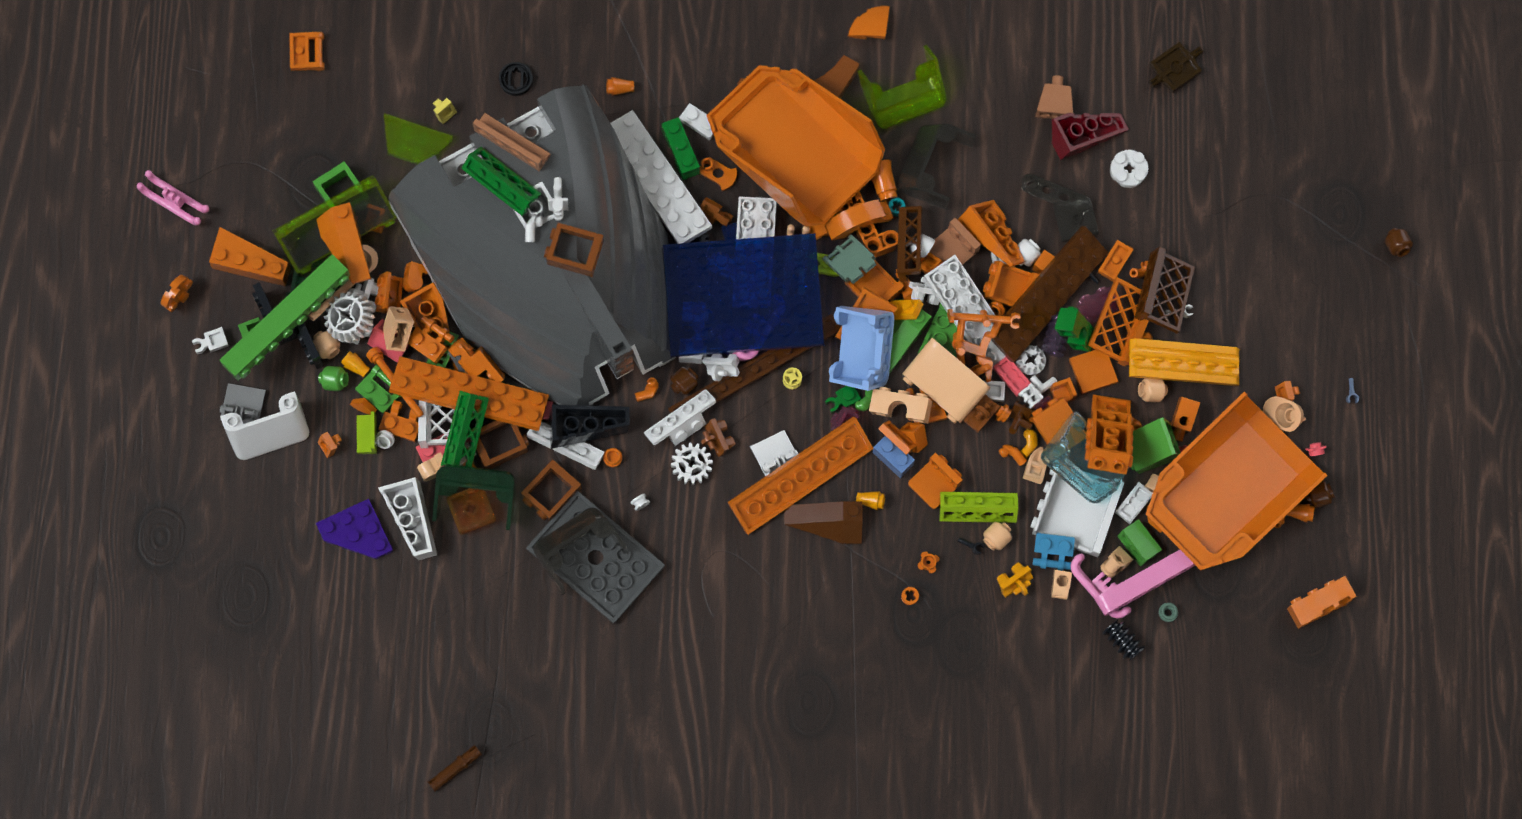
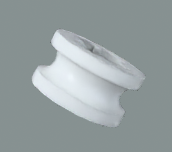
M641 494L631 501V505H635V511L643 509L650 503V500L646 499V494Z

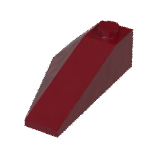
M1067 113L1052 119V145L1060 160H1063L1127 132L1129 129L1121 113H1101L1100 115H1090V113L1074 115V113Z

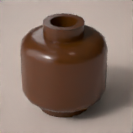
M1394 228L1388 232L1385 238V244L1392 255L1403 257L1410 253L1413 242L1405 229Z
M681 367L671 375L670 381L672 384L670 387L676 394L687 395L697 387V379L699 377L690 367Z
M1322 481L1306 496L1308 504L1312 503L1315 508H1320L1331 504L1332 498L1335 496L1330 483L1327 484L1325 481Z

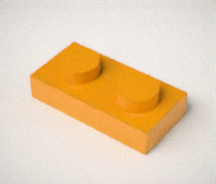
M920 299L890 301L897 306L894 312V320L917 319L924 305Z

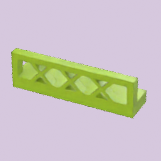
M940 492L939 521L1017 523L1018 493ZM944 512H953V514L944 515ZM966 512L973 513L972 515H965ZM986 512L993 513L991 515H984ZM1013 513V516H1004L1003 514Z

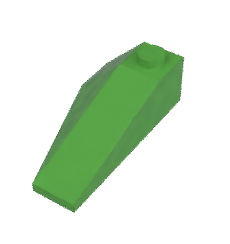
M921 309L917 319L894 320L889 374L930 323L932 316Z

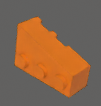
M1346 576L1336 581L1333 579L1324 584L1325 587L1319 590L1315 588L1308 592L1307 597L1302 599L1300 596L1290 602L1292 605L1287 610L1298 629L1349 604L1356 597Z

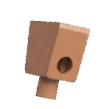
M1055 75L1052 77V84H1044L1035 117L1053 119L1067 113H1073L1071 87L1063 85L1062 76Z

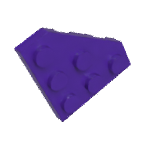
M369 499L316 523L323 541L363 554L375 560L393 552Z

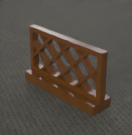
M1159 246L1150 253L1135 318L1140 321L1146 319L1177 334L1180 332L1195 267L1165 253L1166 249ZM1164 260L1170 262L1172 269H1166ZM1182 267L1188 270L1187 277L1183 278L1178 268ZM1174 271L1178 281L1173 282L1169 272ZM1162 275L1165 276L1168 285L1164 287L1160 281V276ZM1179 282L1184 289L1181 294H1179L1175 286ZM1168 287L1171 288L1175 295L1172 298H1169L1165 291ZM1159 291L1165 300L1159 303L1156 297V293ZM1174 299H1177L1180 305L1178 310H1175L1171 302ZM1165 303L1171 311V313L1167 315L1161 307V305ZM1153 308H1157L1161 316L1160 318L1151 315ZM1173 315L1176 321L1175 326L1170 324L1168 316Z

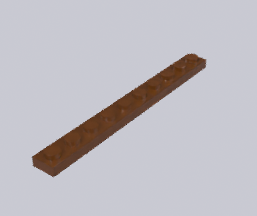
M832 314L826 316L738 367L740 372L738 377L723 376L720 381H714L669 407V413L671 414L705 389L715 398V404L719 403L836 335L840 326L836 323Z

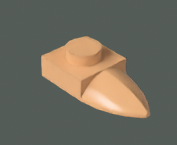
M1043 447L1037 448L1030 455L1023 475V479L1040 485L1044 479L1047 467V457Z

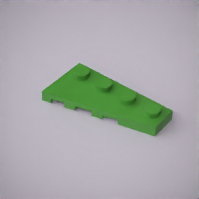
M941 303L919 352L933 338L956 357V350L952 346L953 334L957 332V327L954 323H949L947 312Z

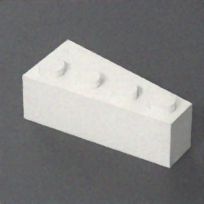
M411 478L379 487L378 489L394 516L413 556L418 560L437 556L420 481L416 478Z

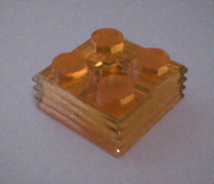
M482 484L446 498L460 535L496 521ZM471 505L473 508H476L474 513L466 512Z

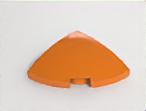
M889 6L870 8L867 12L858 16L850 27L848 37L865 40L867 37L885 39Z

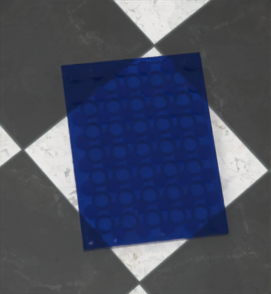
M815 233L663 245L671 357L824 346Z

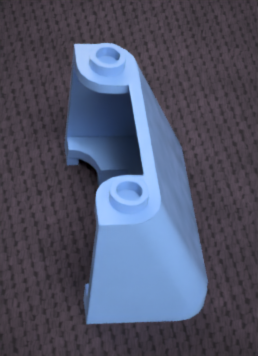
M847 306L836 307L834 319L838 325H842L839 361L829 368V382L867 391L885 386L890 371L894 330L893 312Z

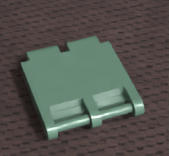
M850 235L848 240L840 246L837 245L835 247L836 250L822 259L846 283L851 281L854 284L864 276L861 271L869 272L876 266V262L874 261V255L853 235Z

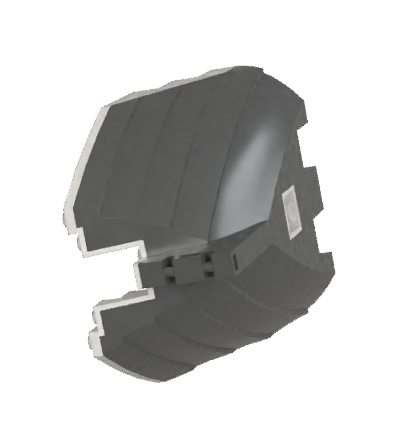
M583 84L582 86L562 87L537 98V108L509 123H506L504 118L497 120L550 153L549 159L540 172L476 132L469 136L471 144L438 161L434 155L416 165L399 182L396 188L391 190L389 203L408 235L413 249L428 272L431 281L434 282L441 294L446 308L467 343L474 348L473 350H477L482 346L503 372L533 391L548 394V399L558 405L593 406L594 402L610 394L599 369L601 366L608 363L618 379L634 370L633 359L644 375L658 366L661 367L676 358V305L668 234L626 156L614 128L589 87ZM534 129L537 133L534 137H528L526 131ZM479 147H483L541 193L540 197L532 202L527 212L521 216L469 174L463 175L458 172L470 153ZM478 155L481 159L486 160L483 156ZM556 177L562 179V198H568V210L564 211V217L561 221H556L553 211H549L548 198H554L553 186L554 178ZM524 191L529 196H532L529 192ZM531 216H541L543 218V225L535 228V242H525V225ZM557 223L604 236L603 246L593 277L547 265L544 254L546 247L551 246L550 234L552 228H556ZM561 232L554 256L586 265L593 241Z

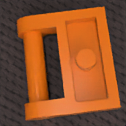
M290 33L291 71H322L325 69L322 58L324 33ZM309 40L315 41V62H310Z

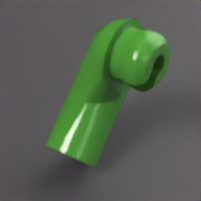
M865 390V397L855 403L857 411H867L870 408L873 390Z

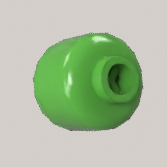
M326 366L319 373L318 380L324 390L341 391L348 385L349 376L343 367Z

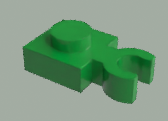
M845 386L835 392L836 398L830 397L826 399L825 404L834 403L835 407L831 408L830 412L835 413L839 406L842 405L845 410L857 401H860L861 398L854 387Z

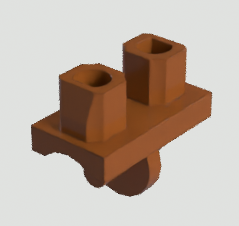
M985 394L963 421L979 433L1000 406Z
M713 418L704 426L706 431L703 432L705 438L701 441V444L703 446L708 445L710 450L715 449L718 457L723 456L735 445L733 437L724 438L722 432L727 430L725 420L716 421Z

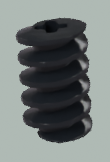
M1116 620L1103 631V635L1110 634L1108 641L1115 640L1113 647L1120 646L1118 653L1125 652L1123 659L1130 658L1129 661H1131L1145 649V645L1138 647L1140 639L1133 641L1135 633L1128 635L1130 627L1123 629L1125 621L1118 623V620Z

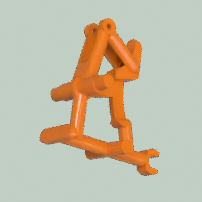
M948 309L949 323H954V320H958L957 332L953 334L952 346L956 350V358L965 365V351L975 354L979 364L971 367L970 370L977 376L985 373V382H990L993 361L991 358L986 357L987 347L991 339L996 338L1002 323L1010 324L1014 329L1019 328V323H1013L1012 321L1015 318L1020 319V314L1014 312L1010 316L988 315L986 310H981L980 314L956 313L952 309ZM966 321L982 322L984 327H989L991 323H994L991 331L985 332L980 345L965 341L964 330Z

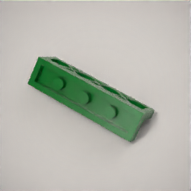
M479 147L470 153L461 168L521 216L527 212L530 204L541 195L538 190L483 147ZM478 155L483 156L486 160L481 159ZM524 191L529 192L532 196H529Z
M464 391L459 392L441 466L470 473L489 398ZM476 399L482 400L480 408L476 411L474 408ZM475 418L476 425L471 430L469 426L470 421ZM470 437L471 444L466 448L465 441ZM465 456V468L459 467L461 458Z

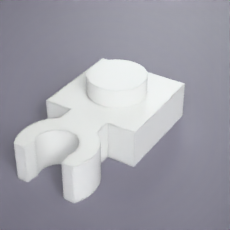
M222 327L204 333L205 339L196 338L192 340L193 345L201 344V347L195 350L197 354H202L207 348H209L210 352H214L229 346Z

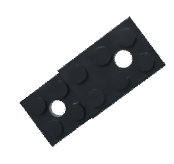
M258 282L252 285L255 290L252 292L258 308H261L259 310L264 318L272 311V308ZM304 323L297 325L288 338H283L279 342L280 345H283L298 338L302 347H307L304 351L310 364H315L317 369L324 366Z

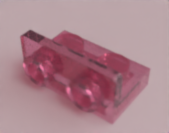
M1101 287L1095 294L1091 296L1086 294L1079 298L1080 301H1078L1076 307L1091 324L1098 321L1111 287ZM1116 300L1110 303L1112 314L1120 311Z

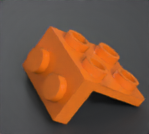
M935 452L930 457L929 462L909 480L908 485L931 509H936L940 505V492H954L961 485L963 479L957 469H952L948 465V461L944 456L938 455Z

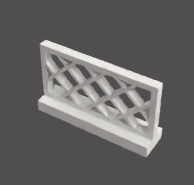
M419 400V407L423 411V416L418 418V442L420 448H428L429 445H446V438H448L450 429L445 432L440 426L446 420L452 423L450 416L454 413L455 409L445 414L440 409L442 406H436L435 404ZM438 411L444 417L436 424L432 420V416ZM436 429L444 434L440 439L431 440V435Z

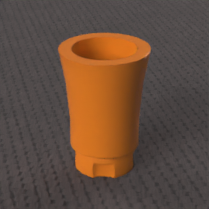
M882 160L878 173L871 180L880 201L888 202L893 198H897V188L893 177L891 160Z

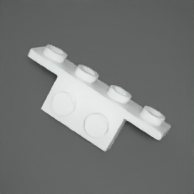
M705 389L650 427L644 434L653 445L658 444L669 436L671 442L676 446L706 425L701 413L714 405L716 400Z

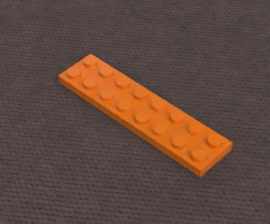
M401 356L399 357L389 388V393L455 409L460 391L489 398L485 413L486 418L536 431L540 429L549 398L548 394L476 377L471 374ZM476 399L474 406L476 411L480 408L482 400Z
M853 416L727 503L745 533L749 535L873 450V446L857 418Z

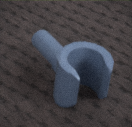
M1349 378V395L1346 397L1348 404L1350 403V396H1354L1355 404L1359 401V396L1354 390L1353 378Z

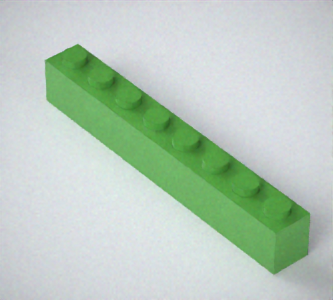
M333 254L329 256L219 360L222 366L237 380L247 377L251 372L250 369L255 364L259 365L269 351H274L283 338H288L297 325H301L306 321L308 314L317 311L325 298L329 299L339 285L342 286L349 280V270Z

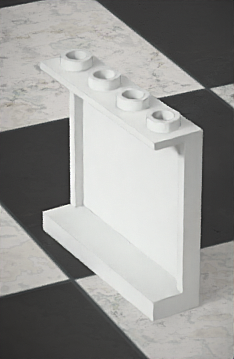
M1059 459L1057 464H1052L1049 474L1052 475L1050 482L1046 481L1043 489L1046 495L1044 500L1040 499L1037 510L1040 512L1038 517L1034 516L1031 528L1034 529L1032 534L1036 535L1037 532L1075 537V550L1098 557L1124 482L1119 480L1116 483L1062 464Z

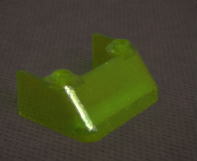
M927 45L923 46L927 62L917 66L915 70L916 79L883 92L878 83H871L862 70L858 71L864 97L879 127H891L938 109L945 104L946 94L938 59Z

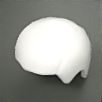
M922 234L921 239L922 258L927 256L935 243L934 239ZM912 243L909 245L908 252L910 254L913 253L917 247Z

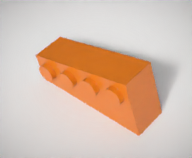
M219 227L209 260L212 269L286 286L291 270L287 261Z

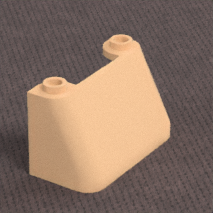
M933 338L928 341L902 373L905 376L903 380L910 386L914 384L948 413L947 418L954 424L957 421L961 424L990 390V386Z

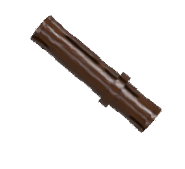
M473 745L464 754L458 755L453 763L429 780V785L436 792L460 771L469 768L468 765L482 755L481 752Z

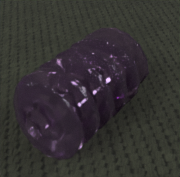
M1052 315L1050 323L1047 325L1048 330L1045 332L1046 337L1043 339L1044 344L1041 348L1051 356L1063 357L1064 354L1060 351L1066 350V347L1062 344H1067V340L1064 338L1065 336H1060L1055 330L1058 315Z

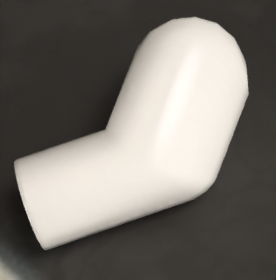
M531 216L525 225V242H535V228L543 225V218L541 216Z

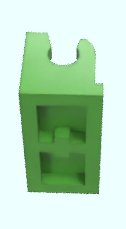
M1139 519L1123 529L1117 536L1140 567L1162 551Z

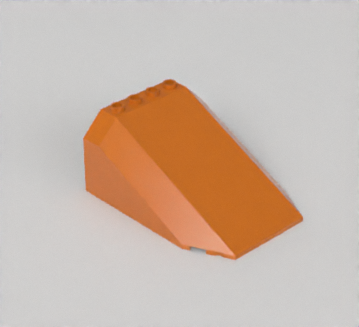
M759 65L706 115L718 148L785 211L805 227L825 225L878 173L885 152L883 143L871 119L797 69L789 71L781 70L780 67Z
M1243 392L1160 472L1146 515L1200 570L1243 557L1328 475L1319 469Z

